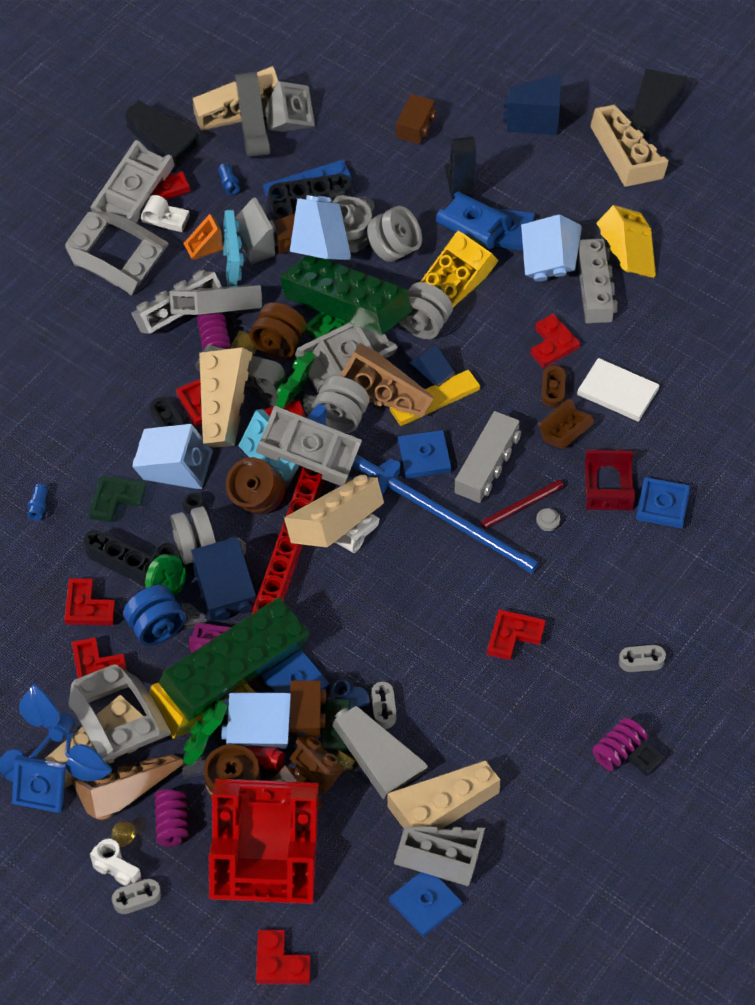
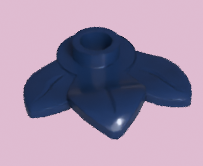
M340 679L335 681L331 687V695L326 699V704H323V713L326 715V721L335 718V715L346 707L349 710L355 706L360 709V706L369 704V695L365 689L354 687L349 680ZM343 690H347L345 694L340 695Z

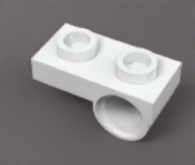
M152 195L142 212L141 221L183 232L190 214L188 210L168 206L167 201L163 197Z
M373 514L368 515L335 541V543L352 553H356L363 544L364 538L378 526L380 518Z
M102 840L90 853L94 869L102 874L109 873L115 876L119 883L127 886L142 880L139 868L122 860L119 845L115 840ZM108 852L115 853L112 857H103Z

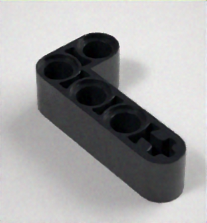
M473 136L451 139L450 164H446V177L452 200L455 199L454 194L456 192H461L471 198L474 197L476 145Z
M333 174L275 183L270 186L267 196L270 218L274 221L280 219L277 216L278 214L292 215V208L297 206V199H306L307 195L332 198L331 202L337 196H348L351 180L345 174ZM320 188L324 192H318L315 189ZM299 191L303 195H296L294 192ZM273 195H280L282 198L277 199Z
M91 530L84 536V546L88 558L145 587L146 573L155 558L162 554H172L179 558L177 546L170 542L161 544L153 555L149 556L98 530Z

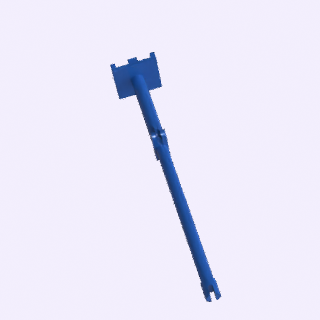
M319 403L307 419L326 426L327 407ZM356 454L352 468L367 477L378 478L382 495L387 488H390L515 562L517 566L532 574L536 570L539 561L525 553L519 552L396 479L400 473V462L389 459L378 467Z

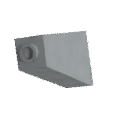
M261 285L170 291L171 314L201 315L262 308Z
M357 706L350 710L346 707L335 715L334 729L383 800L387 798L388 793L401 789L425 773L428 766L424 761Z

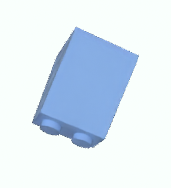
M307 195L306 199L298 198L290 252L325 259L350 260L351 254L340 204L331 202L332 198Z
M559 214L521 225L526 276L533 278L534 281H545L547 277L565 276L566 272L575 270L582 230L580 224Z
M192 424L144 429L132 467L143 480L202 489L213 450L208 445L203 444V438Z
M230 693L229 699H224V703L228 705L225 712L228 715V724H222V739H227L226 745L236 744L244 747L257 746L286 749L288 744L291 693Z

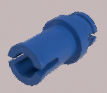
M222 164L218 168L222 179V187L228 195L232 193L235 195L240 190L238 178L234 176L229 164H226L228 170Z
M36 484L33 487L32 498L27 505L29 510L27 517L31 520H41L42 514L46 511L45 501L49 490L46 485Z

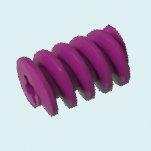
M220 312L199 315L197 322L202 350L208 345L231 349L229 337L227 336L228 330L226 329L225 316Z
M623 718L619 724L613 727L612 731L606 734V737L600 740L599 744L593 746V755L602 767L613 772L612 764L617 767L620 766V759L626 760L628 758L627 753L632 754L635 751L633 746L639 747L641 745L640 740H647L648 735L637 722L629 718Z
M169 789L157 791L154 793L156 798L154 801L156 807L155 815L157 816L155 819L157 825L156 842L164 847L177 846L181 844V839L188 836V831L185 830L188 827V822L184 820L187 818V812L184 811L187 808V804L184 802L186 794Z

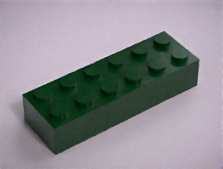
M306 255L280 276L286 299L379 335L385 334L412 312L407 289L320 257Z
M279 596L166 669L162 674L159 684L186 719L191 721L205 712L209 706H214L219 700H223L230 693L235 692L303 647L310 633Z

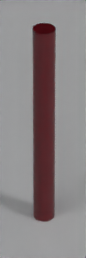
M559 479L481 520V526L483 529H486L564 487L562 481Z

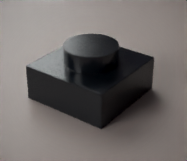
M645 740L629 755L628 760L644 775L648 776L664 760L665 756Z

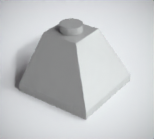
M277 82L265 108L268 130L284 132L315 127L309 87L287 82Z

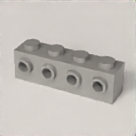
M604 239L580 240L577 263L585 323L612 322L613 313H617V301L612 299V295L615 293L614 282H610L612 266L607 264V261L610 259L609 247L605 248Z
M201 270L192 275L193 279L187 282L183 280L174 285L175 289L171 291L217 288L222 286L215 272ZM170 291L160 292L155 296V300L150 303L145 301L137 305V310L131 313L141 333L150 334L184 315L171 314Z
M496 411L493 412L455 479L454 493L478 503L481 502L484 495H489L492 488L491 482L494 478L497 479L499 477L503 461L509 459L513 443L517 444L520 439L519 420Z

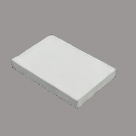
M598 358L579 387L577 395L639 422L657 393L659 384Z

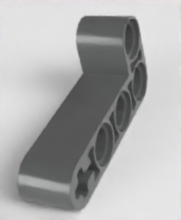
M257 72L235 74L247 157L270 154V148L265 131Z
M208 345L204 348L203 352L226 349ZM252 356L247 371L249 374L245 385L258 388L261 399L267 404L275 405L278 398L276 392L279 386L287 382L285 371L275 361ZM199 357V359L197 360V362H196V364H195V367H196V369H197L199 372H200V357Z

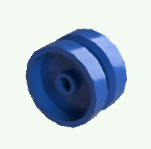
M155 585L140 591L130 599L123 611L124 619L134 629L135 636L144 646H154L170 639L183 627L186 620V613L180 604L175 601L174 595L165 585Z

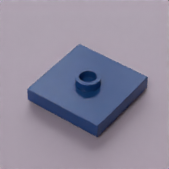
M494 208L512 218L510 229L502 231L494 240V247L523 251L521 225L533 222L534 213Z
M443 430L398 436L405 479L451 472Z
M644 477L636 520L683 528L690 485Z
M302 650L262 675V681L272 693H290V681H321V689H326V691L330 689V683Z
M17 755L14 759L12 804L61 813L64 801L66 764Z
M420 872L389 897V902L423 938L462 907V902L439 877Z

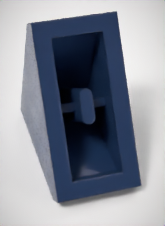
M437 345L424 351L408 363L410 368L437 387L455 375Z

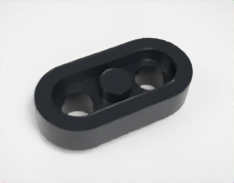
M158 397L152 400L150 403V413L158 427L183 425L180 414L168 398Z

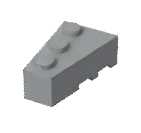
M405 826L394 864L469 886L485 828L461 830V827H453L452 830H437V827Z

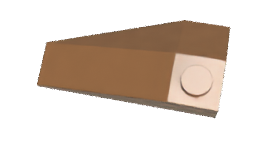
M170 754L144 760L140 763L139 767L118 766L117 772L109 773L104 778L96 781H82L74 778L72 783L86 812L96 819H107L112 816V813L126 807L183 765V759Z

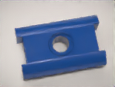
M456 192L454 194L455 199L445 210L440 209L436 216L437 224L455 233L459 230L479 245L488 249L494 247V240L503 230L508 231L512 224L511 216L461 192Z

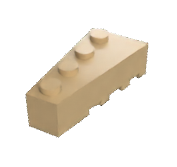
M273 66L257 72L263 117L266 116L265 108L277 82H279ZM236 81L193 98L194 114L200 131L242 122Z
M615 105L595 108L590 127L623 185L627 187L663 179L669 161L664 156L660 157L657 154L655 146L653 144L649 145L643 139L644 135L639 130L632 128L629 119Z
M242 347L199 353L203 444L213 448L235 446L240 422L239 412L244 401L243 391L245 381L248 379L249 372L247 370L249 361L252 358V352Z
M359 475L348 483L284 517L291 543L320 547L332 545L384 503L378 478Z
M121 695L96 715L104 732L144 717ZM83 727L74 733V736L71 738L70 749L74 745L84 744L96 751ZM66 741L49 754L45 761L66 764L69 759L65 756ZM137 749L132 750V751L127 752V753L130 754V753L136 751ZM120 756L105 761V763L107 765H110L111 763L115 762L114 759ZM67 769L64 788L72 785V779L75 778Z
M483 761L388 793L387 804L389 810L403 828L405 826L437 827V830H441L499 794L500 778L489 764Z

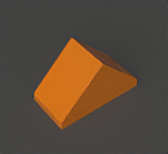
M209 214L183 243L191 259L195 260L223 250L221 229L213 214Z

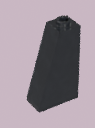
M651 69L645 70L630 120L632 128L639 130L644 135L643 139L645 141H649L684 95L687 76Z
M139 100L125 112L127 127L152 153L161 157L166 155L172 156L175 164L171 170L173 173L200 147L198 132Z

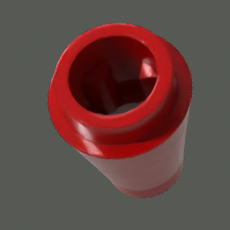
M248 747L257 758L260 767L271 772L281 770L285 760V753L280 751L279 748Z

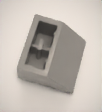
M255 197L235 217V219L239 220V232L236 233L237 236H241V247L251 265L274 257V247L277 246L273 234L276 232L275 225L272 220H268L264 205H260Z

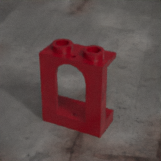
M622 449L616 451L586 450V510L633 511L635 499L632 481L633 451ZM607 466L615 468L620 475V490L597 489V472L599 469Z

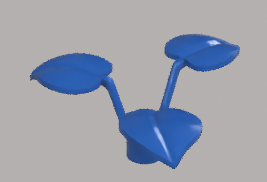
M34 683L20 701L19 711L29 724L33 726H41L43 724L44 728H49V735L29 758H35L51 739L56 742L67 739L65 756L69 759L66 762V769L71 775L82 781H96L107 776L112 768L104 762L102 757L93 748L84 744H77L70 749L71 738L74 736L71 731L75 726V720L67 713L59 714L57 707L51 699ZM19 749L8 750L0 758V773L11 782H13L14 759L17 755L26 757Z

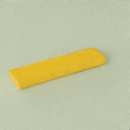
M466 370L451 377L439 387L433 385L425 389L434 396V399L423 416L479 391L480 385L471 372ZM389 407L390 412L400 426L421 417Z

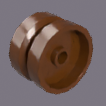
M270 302L265 304L260 311L257 320L249 332V336L253 345L261 352L274 358L287 359L292 357L297 349L299 341L307 330V325L304 318L293 308L281 303Z
M249 457L238 461L229 470L226 478V491L229 498L246 511L257 515L268 514L275 510L282 502L285 494V480L276 468L264 460Z
M236 744L223 745L213 750L206 758L203 767L206 791L211 801L215 779L260 780L257 758L252 751Z

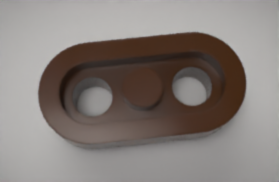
M549 366L543 371L541 399L544 405L551 408L559 407L564 402L566 374L559 366Z

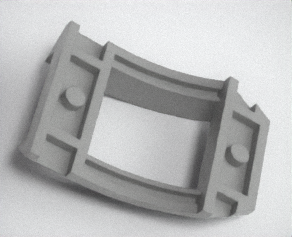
M88 212L66 242L65 247L76 267H82L102 277L132 296L169 243L144 227L111 212ZM108 224L119 227L142 240L121 271L107 262L88 254Z
M111 665L75 679L72 682L68 706L77 716L89 740L104 762L171 735L156 703L142 682L135 675L118 665ZM129 687L140 702L146 716L104 732L89 703Z

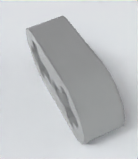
M658 645L627 647L620 652L619 666L626 672L658 670L665 663L666 653ZM655 654L658 661H653L651 655ZM627 656H631L634 662L629 663V660L626 659Z
M378 682L372 687L371 691L374 721L382 728L388 729L396 722L394 690L389 683ZM380 691H384L386 694L385 701H381ZM382 709L387 710V720H383Z
M145 879L119 888L112 896L113 907L120 914H128L152 906L160 900V886L155 880ZM150 888L153 895L150 897L145 894V889ZM125 896L128 899L127 905H123L121 897Z

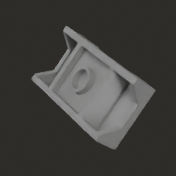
M135 140L91 205L92 212H111L137 223L141 217V208L159 181L164 182L175 166L172 156L166 155L161 157L148 151L139 141Z
M348 323L297 348L295 355L296 357H302L308 351L316 355L308 377L316 391L319 392L326 378L342 374L360 343L379 353L385 359L394 355L398 347L390 342L385 334L379 335Z
M274 406L263 436L258 443L256 453L276 461L280 457L323 474L322 479L342 486L347 480L362 440Z

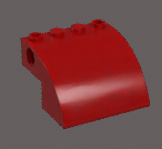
M215 779L212 794V842L209 852V899L313 904L317 851L318 783Z

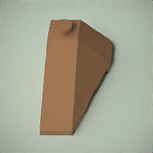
M362 343L358 345L340 375L362 386L369 395V402L377 406L384 405L395 408L397 411L423 417L434 399V396L391 362Z

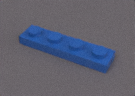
M340 160L263 184V190L266 196H268L270 186L275 183L333 174H345L351 180V174L344 161ZM299 191L294 192L296 195H303ZM273 195L274 198H282L280 195Z

